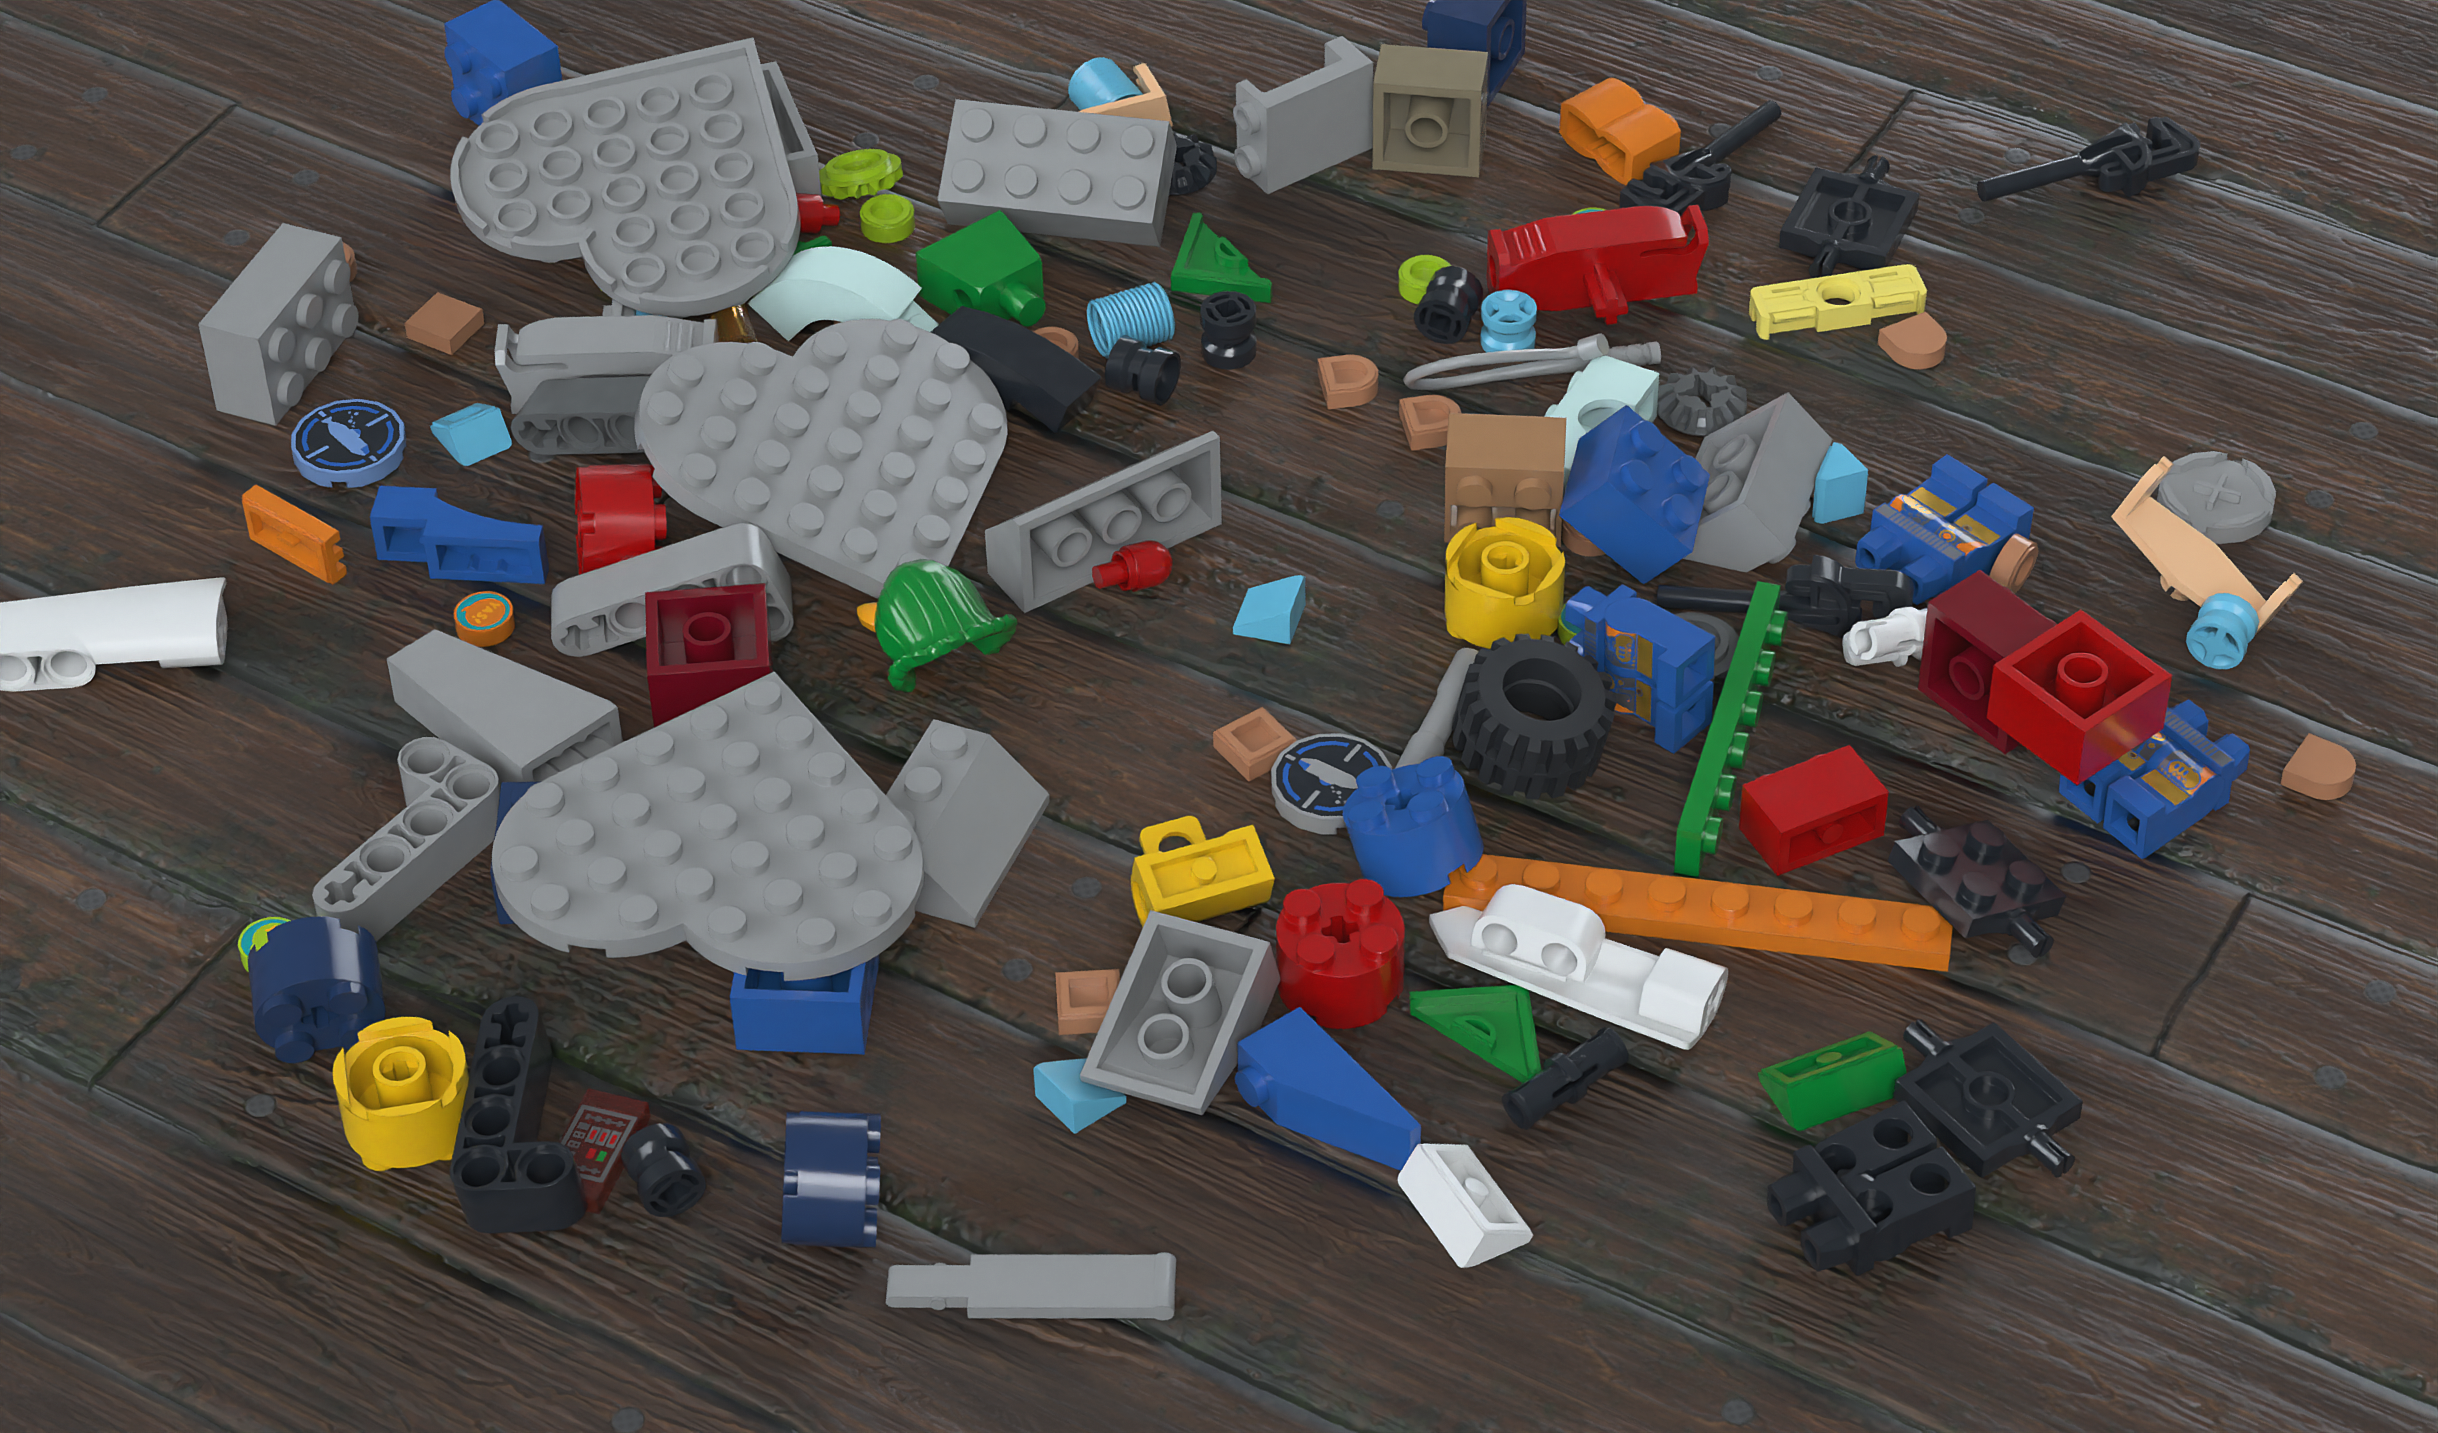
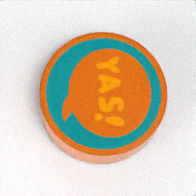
M482 591L470 594L460 600L454 609L453 614L458 637L462 641L477 647H489L506 640L515 629L512 603L506 596L497 592Z

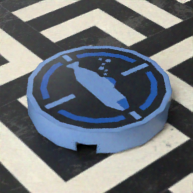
M363 399L335 401L318 407L302 418L291 434L294 464L302 476L317 485L331 488V481L346 482L347 488H357L382 480L399 467L404 458L403 450L406 446L404 423L397 413L380 402Z

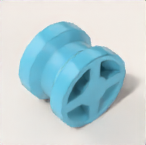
M1502 290L1496 291L1484 299L1481 307V319L1484 326L1481 329L1480 344L1486 353L1535 348L1536 331L1533 324L1536 322L1537 305L1533 298L1520 291Z
M2217 593L2208 597L2199 610L2198 619L2191 625L2187 633L2186 643L2189 652L2196 660L2214 669H2230L2237 666L2243 660L2247 652L2248 643L2254 638L2258 630L2259 618L2257 612L2250 603L2236 595Z

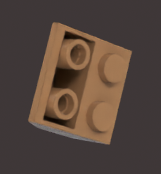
M1449 413L1445 464L1444 542H1450L1461 529L1476 522L1477 530L1495 526V518L1513 517L1532 521L1545 527L1556 537V546L1561 547L1562 517L1559 516L1563 501L1567 418Z

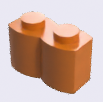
M1608 78L1561 103L1559 133L1563 139L1579 154L1595 159L1608 175L1623 185H1627L1633 178L1639 181L1642 180L1644 170L1650 167V163L1668 159L1679 154L1681 130L1676 120L1653 105L1644 104L1642 97L1634 88L1629 87L1618 79Z

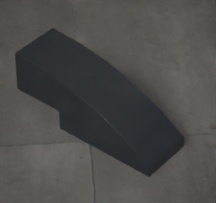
M961 306L931 331V333L945 339L949 343L960 345L968 352L970 360L987 374L996 387L1007 411H1010L1015 405L1020 403L1055 433L1059 432L1091 404L1102 378L1076 357L1048 339L1012 321L988 312Z

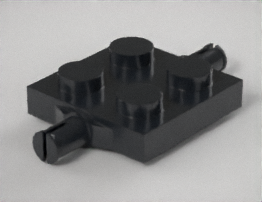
M1878 155L1871 156L1863 172L1860 174H1841L1817 167L1813 171L1780 230L1779 248L1799 252L1809 257H1816L1809 267L1811 278H1818L1820 275L1821 277L1832 276L1838 263L1850 265L1860 270H1871L1888 267L1918 211L1920 193L1897 188L1883 181L1890 169L1888 160L1881 156L1878 164Z
M1912 806L1902 814L1899 821L1900 826L1906 829L1913 837L1895 841L1888 862L1965 939L1986 933H2007L2009 936H2014L2034 958H2037L2038 955L2040 957L2044 956L2051 949L2054 938L2048 935L2035 921L2058 916L2066 895L2046 877L2041 868L2033 864L2006 838L2003 831L1994 826L1989 820L1950 829L1938 827L1919 806H1915V809Z
M1917 1019L1916 1025L1912 1022L1906 1028L1903 1039L1920 1052L1925 1059L1920 1066L1895 1080L1893 1098L1898 1102L1905 1100L1930 1132L1981 1179L2014 1158L2026 1154H2032L2056 1178L2061 1177L2062 1172L2066 1174L2075 1162V1156L2065 1150L2051 1136L2080 1119L2083 1101L1995 1022L1971 1036L1951 1041L1943 1040L1923 1019Z

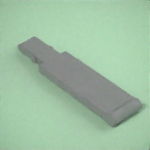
M1165 1252L1156 1255H971L970 1265H946L944 1263H936L934 1265H894L888 1271L886 1304L894 1308H932L935 1310L967 1308L968 1318H1155L1157 1320H1168L1174 1316L1176 1258L1174 1255Z

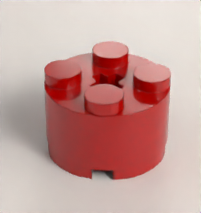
M652 464L589 465L588 467L576 468L575 515H577L578 534L575 535L578 575L663 548L662 546H655V540H666L665 504H654V498H661L662 488L652 477L655 470Z
M1358 879L1351 883H1329L1309 889H1296L1286 895L1283 900V909L1276 925V959L1280 975V981L1277 986L1278 993L1289 1010L1293 1011L1301 1007L1307 1014L1315 1016L1316 1023L1320 1026L1332 1029H1349L1377 1021L1387 1013V1005L1396 996L1399 999L1404 987L1405 926L1400 911L1391 900L1384 896V890L1380 884L1369 879Z

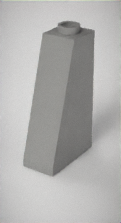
M434 629L387 658L395 702L438 738L492 767L499 778L500 788L501 782L543 781L558 772L623 743L618 707L611 701Z

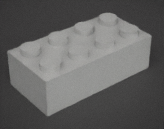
M956 99L937 201L947 223L951 225L969 226L1000 210L1019 232L1160 247L1177 145L1169 121Z

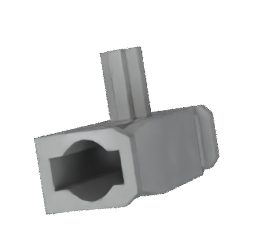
M612 298V305L603 306L602 316L559 317L539 320L520 329L519 335L510 328L509 324L498 325L495 343V366L511 395L512 414H517L536 387L545 380L651 376L671 356L694 346L719 342L717 320L704 319V323L659 315L636 316L635 309L629 308ZM507 348L510 351L513 360L507 355Z

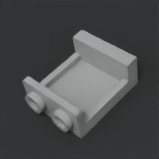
M1340 36L1325 43V67L1268 92H1261L1247 79L1236 83V106L1234 107L1233 114L1237 124V149L1234 152V159L1240 173L1245 178H1250L1264 192L1270 194L1372 149L1373 62L1347 39Z

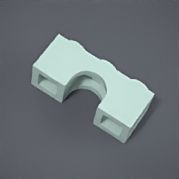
M1605 355L1592 359L1583 372L1577 371L1573 375L1567 394L1558 405L1552 404L1544 416L1567 418L1563 497L1580 437L1625 405L1629 406L1644 420L1651 423L1657 417L1659 373Z

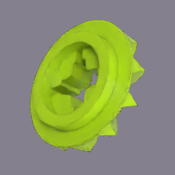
M862 149L839 155L819 170L821 193L829 197L834 196V198L839 200L848 197L859 199L865 195L875 196L877 191L890 189L895 185V182L903 177L901 159L894 154L879 149Z

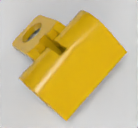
M1185 816L1146 827L1141 831L1139 840L1145 855L1134 858L1131 874V892L1142 928L1150 910L1193 922H1200L1267 903L1270 900L1275 878L1254 825L1229 831L1224 836L1206 840L1201 825L1194 816ZM1170 836L1183 837L1192 844L1167 852L1159 851L1160 843Z

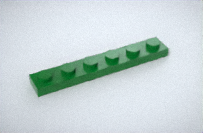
M1757 581L1677 828L1674 873L1699 877L1706 853L1717 854L1723 830V818L1718 817L1720 810L1727 812L1731 810L1737 783V776L1731 773L1733 768L1743 769L1745 766L1750 743V733H1745L1746 726L1757 727L1762 708L1763 692L1758 691L1759 685L1770 686L1776 659V652L1770 651L1771 646L1781 647L1786 634L1788 611L1779 610L1781 585Z

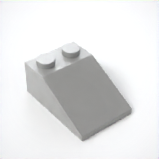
M1150 910L1079 1075L1081 1081L1203 1115L1238 1064L1237 1042L1260 1030L1279 984L1280 975L1270 942Z

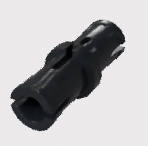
M1603 1027L1594 1036L1567 1054L1555 1053L1546 1059L1542 1071L1502 1096V1103L1509 1118L1519 1128L1528 1130L1534 1123L1565 1102L1575 1104L1587 1095V1087L1616 1067L1627 1063L1629 1054L1623 1040L1611 1028L1606 1029V1027Z

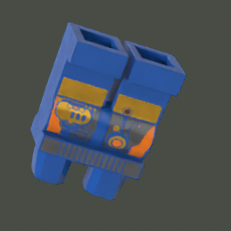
M1947 454L1933 464L1929 479L1907 495L1900 494L1894 497L1888 504L1884 502L1873 510L1870 531L1857 543L1855 563L1858 568L1880 570L1889 568L1890 570L1906 574L1914 583L1913 603L1919 605L1931 597H1937L1978 570L1990 576L2000 551L2014 534H2020L2029 539L2034 507L1995 483L1987 486V478Z
M1624 584L1608 596L1590 586H1585L1566 603L1565 620L1582 629L1569 642L1579 647L1578 654L1583 657L1590 654L1599 663L1597 672H1607L1612 682L1609 691L1616 694L1614 711L1621 714L1635 715L1655 727V743L1673 754L1712 723L1714 682L1710 680L1714 677V635L1647 600L1637 598V592Z
M2188 699L2170 709L2167 707L2164 729L2079 785H2075L2061 774L2059 793L2097 824L2104 820L2103 828L2143 860L2201 820L2212 809L2217 811L2229 803L2232 781L2247 770L2250 749L2248 744L2233 733L2230 735L2226 734L2215 742H2211L2206 738L2209 720L2204 710ZM2091 782L2096 785L2094 797L2089 795L2084 789ZM2136 817L2140 820L2138 832L2128 825V821L2131 818Z

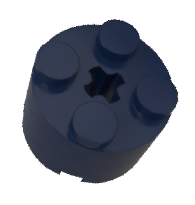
M327 916L306 917L285 922L267 932L268 942L258 951L254 944L248 955V970L255 1030L266 1044L275 1048V1055L279 1060L286 1063H300L311 1058L316 1050L341 1046L349 1050L359 1042L357 1033L371 1024L384 1020L385 1002L377 943L368 930L358 925V934L342 929L341 921L338 918Z
M815 1111L786 1112L781 1244L823 1247H876L877 1208H865V1205H879L880 1165H878V1157L867 1156V1153L879 1154L881 1114Z

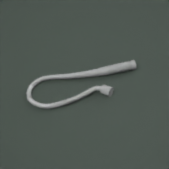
M1599 333L1579 339L1577 346L1566 348L1496 351L1442 359L1410 370L1405 375L1403 381L1410 389L1440 390L1507 379L1577 371L1583 372L1592 359L1605 355L1636 366L1652 365L1661 362V350L1657 341L1647 342L1646 344L1617 346L1609 349L1606 337ZM1533 361L1453 377L1421 379L1431 374L1462 367Z

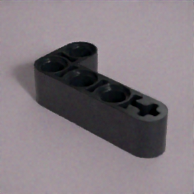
M512 996L503 998L493 1003L485 1011L481 1019L450 1165V1179L464 1217L472 1229L482 1233L555 1231L565 1229L577 1223L584 1216L588 1207V1197L570 1149L559 1142H537L553 1062V1051L538 1007L532 1000L526 997Z

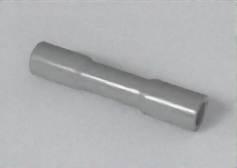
M1462 648L1456 652L1438 686L1437 696L1418 732L1409 740L1395 768L1420 764L1428 758L1443 756L1444 746L1453 731V717L1469 665L1474 663L1475 656L1479 651L1471 648Z

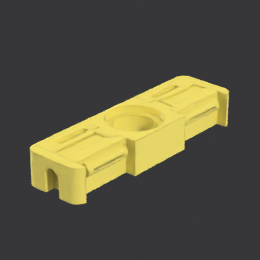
M1910 264L1754 287L1750 291L1749 315L1752 321H1756V331L1759 337L1769 340V334L1812 327H1815L1817 332L1868 325L1871 324V318L1910 312L1920 314L1925 312L1927 289L1915 266ZM1843 299L1849 301L1850 304L1834 305L1825 302V300Z

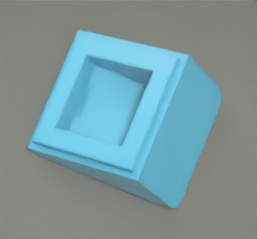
M475 403L438 419L430 425L433 435L456 461L463 466H470L504 451L512 445V440L501 411L498 407Z
M1291 576L1248 588L1233 626V634L1291 644L1305 608V576Z
M1087 1058L1043 1062L1033 1068L1035 1096L1074 1134L1126 1103V1096L1121 1092L1081 1081L1079 1075Z

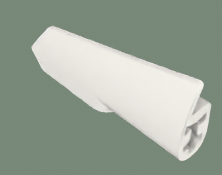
M226 578L141 585L0 603V690L16 692L83 686L94 677L96 664L159 660L162 669L222 665L225 659L228 630L227 615L222 597L227 585Z
M1510 884L1501 887L1496 891L1484 911L1460 906L1431 914L1429 917V924L1448 958L1598 1018L1685 1050L1691 1049L1709 1027L1718 1011L1728 979L1727 967L1669 948H1665L1661 955L1657 956L1605 939V926L1601 918L1593 910L1522 885Z

